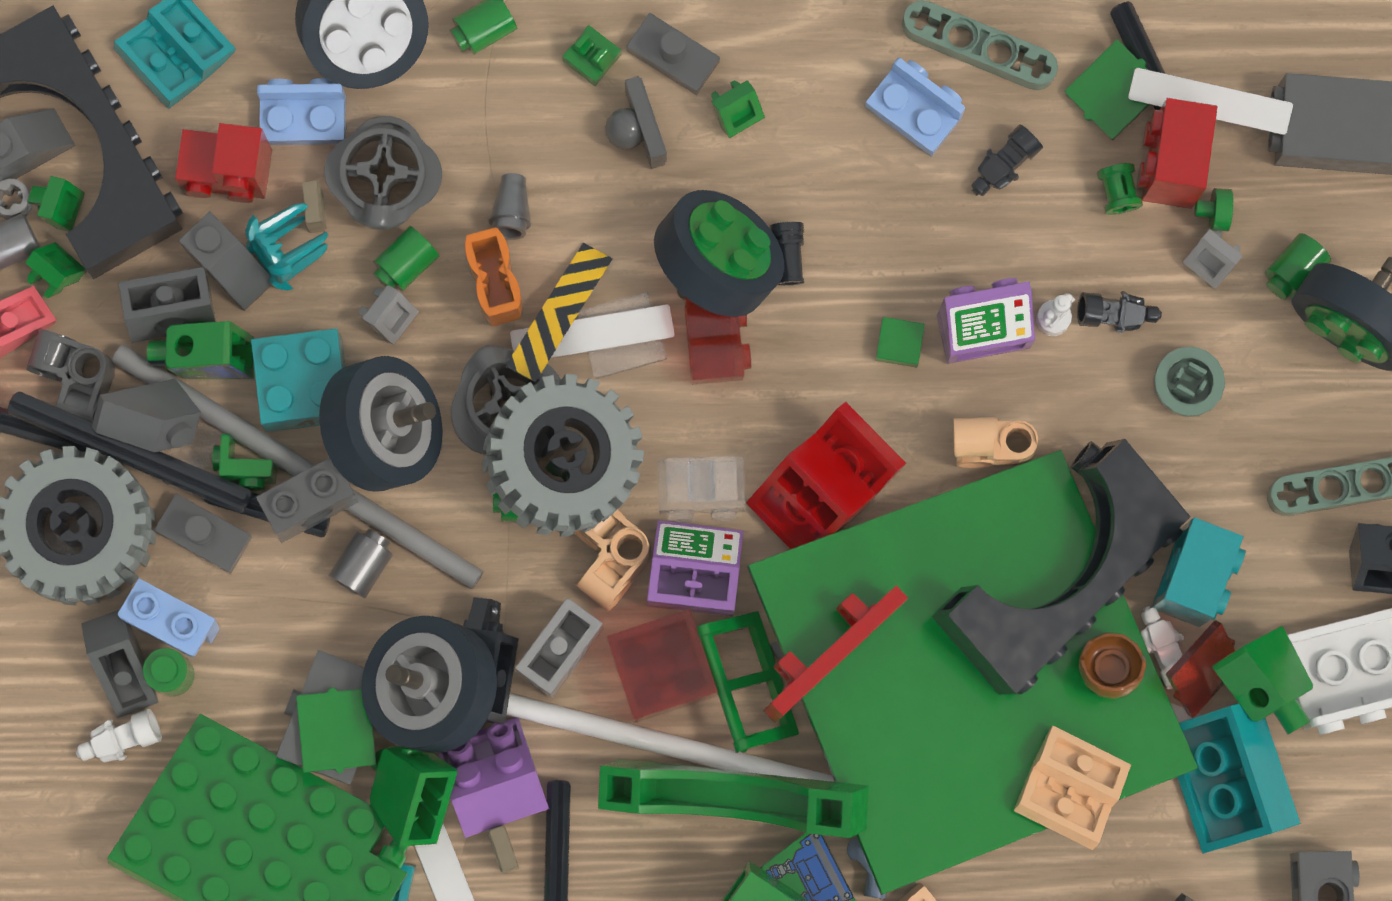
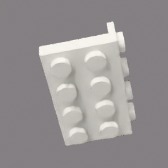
M1392 608L1288 635L1313 683V689L1297 699L1310 720L1309 723L1303 726L1304 730L1317 727L1319 735L1345 729L1343 720L1359 716L1361 724L1387 718L1385 710L1392 708Z

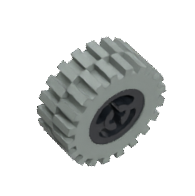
M565 374L561 381H555L554 375L545 376L534 386L530 382L521 387L514 397L511 396L494 419L483 446V450H486V457L482 461L483 473L489 472L490 480L486 485L491 496L497 493L502 500L498 507L505 515L510 510L518 516V519L515 521L516 524L526 528L530 523L538 527L536 533L546 536L552 531H559L560 537L572 536L577 530L582 529L584 533L595 528L601 521H606L631 495L629 493L637 484L641 474L637 472V468L643 462L644 450H637V443L642 439L640 427L631 428L629 421L633 418L634 414L629 406L620 410L615 404L620 396L612 389L604 395L597 390L600 384L599 381L588 378L585 384L576 383L577 375ZM565 426L577 429L588 439L593 450L594 461L591 472L586 475L580 471V465L586 458L587 448L575 452L568 460V463L566 458L562 456L551 459L545 469L554 476L562 477L564 482L548 477L540 469L535 458L534 445L538 434L544 433L548 436L549 442L543 448L542 459L554 455L560 445L564 451L577 448L583 441V438L578 433L567 430Z
M75 446L62 447L63 453L56 454L49 449L39 453L42 459L40 462L34 464L28 459L19 467L24 473L17 480L10 475L4 483V486L10 490L6 499L0 497V555L7 561L4 565L12 575L21 580L22 584L52 601L58 600L65 605L76 606V603L81 601L87 605L100 603L99 597L104 595L112 599L121 594L118 587L123 583L127 582L132 585L139 578L134 572L140 564L147 567L151 558L147 553V548L149 544L155 545L157 533L151 529V522H156L154 510L148 504L150 498L146 490L128 470L112 457L103 456L98 450L86 447V451L81 452ZM86 496L97 502L103 517L101 532L97 537H95L97 531L95 519L79 504L73 502L65 503L68 497ZM50 513H52L50 517L51 530L67 545L82 547L79 553L60 554L53 551L45 537L44 526L46 518ZM70 517L78 520L77 523L81 527L76 533L69 530L70 527L66 523Z

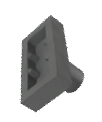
M652 13L647 15L627 45L629 53L695 95L700 92L720 62L718 55Z
M177 493L154 529L156 533L229 574L233 572L252 539V536Z

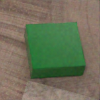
M883 317L875 361L917 368L925 324Z

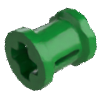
M1120 163L1097 171V177L1103 181L1108 203L1104 207L1106 214H1122L1143 206L1142 199L1136 195L1132 174L1135 172L1134 164Z

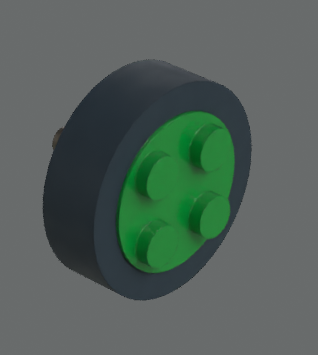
M697 190L684 195L661 221L655 232L654 248L657 260L667 278L676 287L678 296L683 300H690L712 313L728 317H738L753 312L773 291L783 277V253L771 229L752 209L726 194L711 190Z
M1392 257L1386 259L1381 267V271H1378L1372 281L1338 265L1330 263L1314 265L1292 298V305L1300 318L1305 322L1307 328L1336 346L1339 353L1348 360L1355 363L1361 361L1375 368L1392 371V294L1387 291L1392 283Z

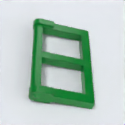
M759 611L706 624L701 623L695 627L697 638L700 639L733 739L732 744L735 753H744L755 747L799 735L792 710L790 709L779 719L781 726L746 736L732 695V691L762 683H767L772 701L783 692L784 686L779 673L774 669L776 662ZM748 628L762 671L727 680L713 637Z

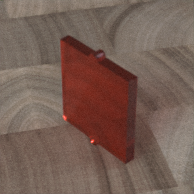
M1217 620L1213 621L1165 674L1175 691L1173 698L1181 702L1187 715L1192 718L1200 712L1224 685L1212 666L1235 652L1233 647L1235 640L1228 637L1222 623Z

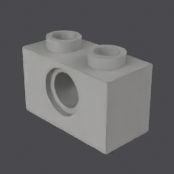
M567 598L516 666V672L550 698H553L604 629L603 623Z

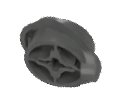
M379 116L367 120L353 134L334 146L326 159L324 175L331 193L341 201L349 214L359 224L370 229L388 230L403 224L415 211L425 206L435 197L442 182V167L436 153L425 144L417 131L409 123L393 116ZM373 141H379L377 152L373 159L367 162H358L357 164L351 163L355 154L363 146ZM392 143H401L409 148L417 159L419 169L408 168V166H403L393 161ZM386 153L385 158L389 169L395 173L386 177L381 193L382 187L377 175L372 173L373 170H380L381 163H384V154ZM349 176L358 177L360 180H366L373 184L374 205L362 201L353 193L349 183ZM416 182L414 189L405 199L399 203L387 205L390 192L394 186L402 183Z
M487 345L478 349L469 359L462 372L461 382L451 407L452 425L461 442L469 449L486 455V450H483L485 438L490 432L491 424L502 409L501 400L503 399V401L507 402L511 396L514 397L520 388L523 387L510 384L506 378L520 380L526 384L531 382L533 386L538 384L542 377L554 375L555 381H561L559 375L551 366L547 364L537 381L534 382L506 366L514 350L494 345ZM489 383L492 400L485 403L483 409L475 413L473 399L477 392ZM544 433L538 434L535 440L534 454L537 462L542 458L543 448L549 442L548 436Z

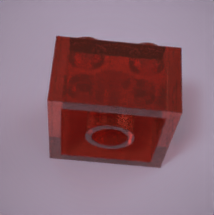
M691 609L607 636V642L634 724L717 697L718 691Z

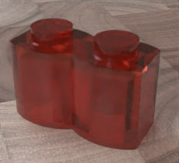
M684 297L692 385L743 380L744 369H751L749 343L742 344L740 327H747V315L738 317L718 315L699 307Z

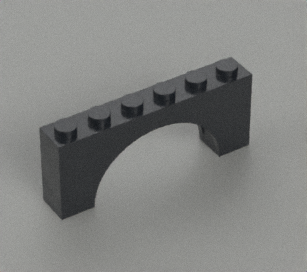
M53 5L0 34V98L18 93H38L52 96L73 106L93 125L103 153L104 171L102 186L89 214L74 229L66 233V236L86 271L95 279L183 230L176 217L184 213L171 191L165 195L162 194L156 181L163 178L151 156L142 159L135 146L142 143V140L130 120L123 124L120 121L115 110L122 106L110 85L101 88L95 77L96 74L101 72V69L90 50L88 49L81 53L74 40L81 37V34L70 15L67 14L60 17Z
M1126 439L1107 442L1078 470L1089 487L1096 513V533L1093 548L1084 569L1067 590L1044 605L1033 609H1020L997 601L979 585L961 587L932 616L999 695H1020L1028 691L1038 680L1036 673L1045 664L1050 665L1065 654L1068 649L1065 644L1075 634L1080 635L1096 622L1097 618L1094 615L1104 604L1108 606L1123 595L1126 590L1123 585L1132 576L1136 577L1145 572L1154 562L1152 556L1161 547H1167L1175 542L1183 532L1180 527L1191 517Z

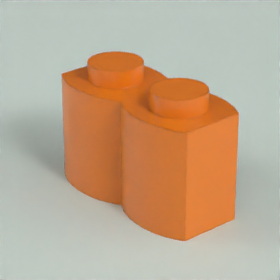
M495 227L467 235L465 253L470 272L476 281L477 297L485 320L493 327L521 319L523 305L520 288L515 276L511 272L509 249L503 234Z

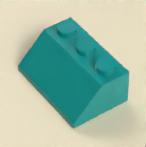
M1235 704L1179 723L1198 766V769L1179 776L1178 780L1202 854L1301 824L1266 718L1255 722L1251 720L1240 704Z

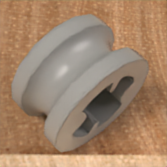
M10 178L0 181V215L7 220L22 213L27 216L32 209L33 204L27 202L30 191L24 183ZM14 190H19L17 194L22 199V202L20 204H12L10 209H5L7 204L2 200L3 196H11Z

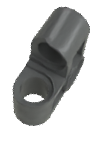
M39 329L26 370L60 381L63 386L56 407L93 422L99 396L109 393L113 378L115 377L114 363H112L108 355L92 346L79 343L76 340L51 331ZM98 358L101 364L98 374L89 379L85 378L83 374L85 363L89 359Z

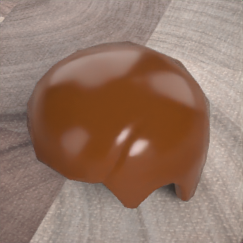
M1106 632L1089 640L1085 644L1079 659V672L1085 686L1096 695L1110 699L1125 697L1134 691L1142 682L1146 668V659L1142 655L1138 644L1124 634Z

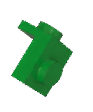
M221 434V444L214 445L212 455L213 470L219 471L221 478L233 483H239L240 486L250 491L265 490V484H276L277 467L272 460L235 459L234 438L231 434Z

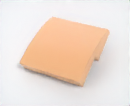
M1052 726L1034 760L1014 811L1093 850L1100 842L1111 808L1120 798L1131 764Z

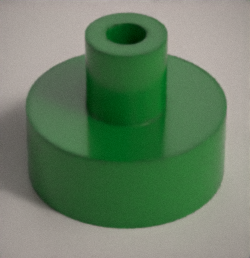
M1214 188L1210 201L1198 200L1196 202L1194 215L1195 217H1208L1210 230L1227 232L1230 230L1234 203L1232 189Z

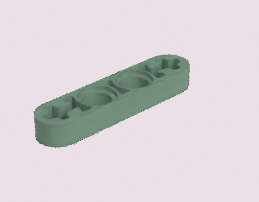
M915 1L905 10L902 21L903 32L909 39L1032 90L1047 88L1051 85L1057 74V59L1051 52L929 1ZM921 13H925L928 15L927 22L938 28L941 19L947 21L942 31L941 40L935 38L937 29L932 26L925 25L922 30L914 28L915 20L911 16L918 18ZM957 27L965 28L970 32L972 42L966 47H956L949 40V32ZM995 43L1004 44L1010 50V59L1001 64L993 62L988 57L987 50L989 46ZM1019 51L1025 53L1022 62L1034 66L1037 60L1044 62L1043 70L1048 72L1049 75L1042 73L1039 78H1034L1031 76L1032 68L1022 63L1018 71L1013 70L1012 68L1017 61Z
M1392 457L1283 476L1269 487L1267 502L1276 514L1294 516L1392 499V473L1388 467L1392 466ZM1374 470L1381 475L1383 486L1379 492L1370 493L1362 487L1361 475L1364 471ZM1331 477L1339 482L1341 494L1338 499L1327 500L1320 494L1319 483L1322 478ZM1309 480V495L1314 504H1308L1309 495L1295 499L1292 502V507H1288L1286 500L1278 499L1277 494L1284 490V485H1288V489L1291 492L1301 491L1307 488L1304 481Z

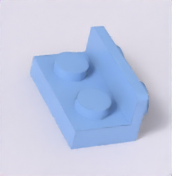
M898 57L893 63L891 71L866 101L865 107L932 157L962 119L965 106L961 104L962 99L954 90L945 85L940 88L927 78L929 76L927 71L918 63L912 60L905 62Z
M316 78L310 80V84H293V81L288 79H271L268 81V85H257V95L260 100V128L263 129L270 145L338 144L346 139V94L341 84L333 83L326 78Z
M138 578L118 612L121 620L190 657L196 656L204 641L211 644L220 630L216 619L140 578Z

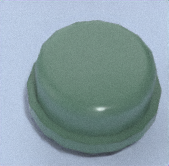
M1181 347L1168 353L1158 364L1154 375L1155 393L1161 404L1170 412L1183 417L1200 416L1212 410L1222 398L1225 388L1224 371L1218 360L1206 350L1196 347Z

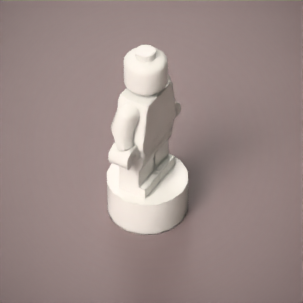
M1070 293L1059 295L1054 300H1049L1041 306L1036 315V323L1042 333L1048 336H1058L1067 330L1072 319L1071 303L1075 301Z
M1145 607L1141 613V618L1144 624L1148 626L1141 631V636L1148 652L1155 654L1161 668L1159 675L1166 689L1178 687L1197 677L1198 673L1191 659H1186L1183 656L1177 643L1178 641L1182 642L1184 636L1174 629L1170 621H1159L1160 615L1156 608Z
M150 709L133 714L131 721L117 727L112 725L113 720L109 719L91 731L92 739L90 742L78 745L76 755L83 761L92 759L95 755L102 762L122 761L127 758V755H124V749L136 745H141L145 748L161 742L162 735L158 721Z

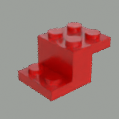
M844 402L831 414L816 433L785 457L748 499L746 504L790 549L840 531L869 505L907 463L847 402Z

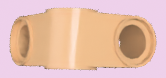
M997 417L953 419L954 457H956L957 467L985 468L1000 465H1021L1029 462L1036 453L1038 444L1037 431L1026 421H998ZM1015 433L1023 434L1028 438L1030 447L1021 453L1013 452L1006 444L1007 438Z
M618 509L606 521L598 523L595 528L584 533L582 529L574 533L592 549L600 552L596 561L582 579L574 585L607 612L625 595L634 579L649 562L651 554L646 535L628 521ZM628 540H635L643 546L641 554L632 560L624 559L619 555L621 544Z

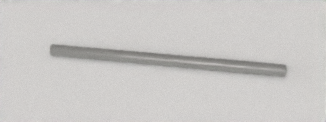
M121 345L115 352L112 363L147 385L176 379L201 411V419L223 433L231 434L234 440L264 459L272 460L277 467L294 477L315 466L310 461L161 367L150 366L145 357L126 345ZM352 489L358 503L345 510L470 589L476 586L484 571Z

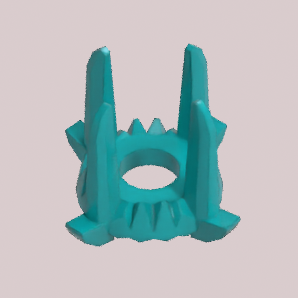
M305 203L293 204L259 223L257 217L252 215L245 229L246 239H248L246 242L247 250L251 254L256 253L260 263L265 266V270L271 276L268 281L277 289L292 290L293 287L288 281L318 260L327 250L328 244L323 243L327 239V232L318 235L283 254L282 250H279L283 244H276L278 239L305 221V215L295 217L308 208V205Z

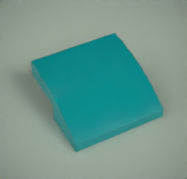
M192 0L161 1L148 10L146 20L115 40L113 47L116 53L168 109L181 101L210 77L235 53L236 49Z

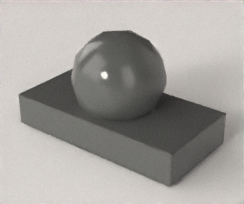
M639 76L625 80V93L630 108L618 109L609 116L605 125L606 136L610 143L620 149H633L642 142L651 169L663 166L667 162V151L643 80Z

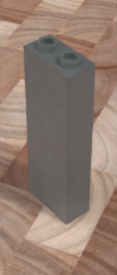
M1286 73L1278 86H1273L1271 98L1293 104L1287 133L1285 135L1274 132L1269 133L1268 150L1269 152H1275L1274 166L1392 175V81Z

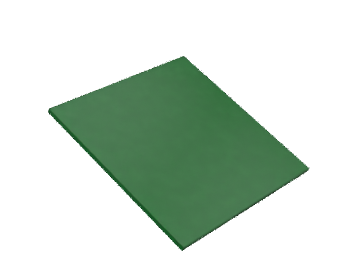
M1062 450L747 566L783 656L791 651L807 668L851 628L836 610L837 606L851 593H854L868 608L873 604H877L896 585L908 597L899 608L801 699L834 782L869 785L867 830L856 836L881 895L1048 829L1015 812L1014 808L1039 749L1052 726L1131 764L1119 800L1198 769L1124 594L1114 603L1108 606L1104 604L1094 615L1097 618L1096 622L1080 635L1075 634L1065 644L1068 648L1065 654L1056 662L1050 665L1045 664L1036 673L1038 677L1037 682L1028 691L1020 695H999L932 618L961 587L979 585L988 595L1003 604L1020 609H1033L1054 600L1078 578L1091 554L1096 529ZM1106 632L1124 634L1138 644L1142 655L1146 659V668L1142 682L1130 694L1117 699L1096 695L1085 686L1079 672L1080 654L1085 644Z

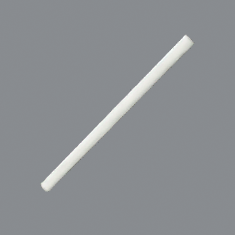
M510 693L507 715L716 769L834 782L832 775L742 752L735 753L734 750Z

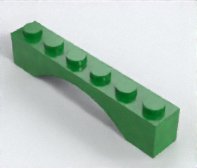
M618 759L600 765L598 809L635 814H686L736 818L780 825L809 834L851 838L867 830L869 785Z

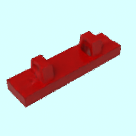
M897 585L877 604H873L869 608L854 593L847 596L837 606L836 610L851 628L808 668L791 651L786 653L774 665V669L785 680L787 685L782 689L783 692L763 711L776 723L899 608L908 597Z

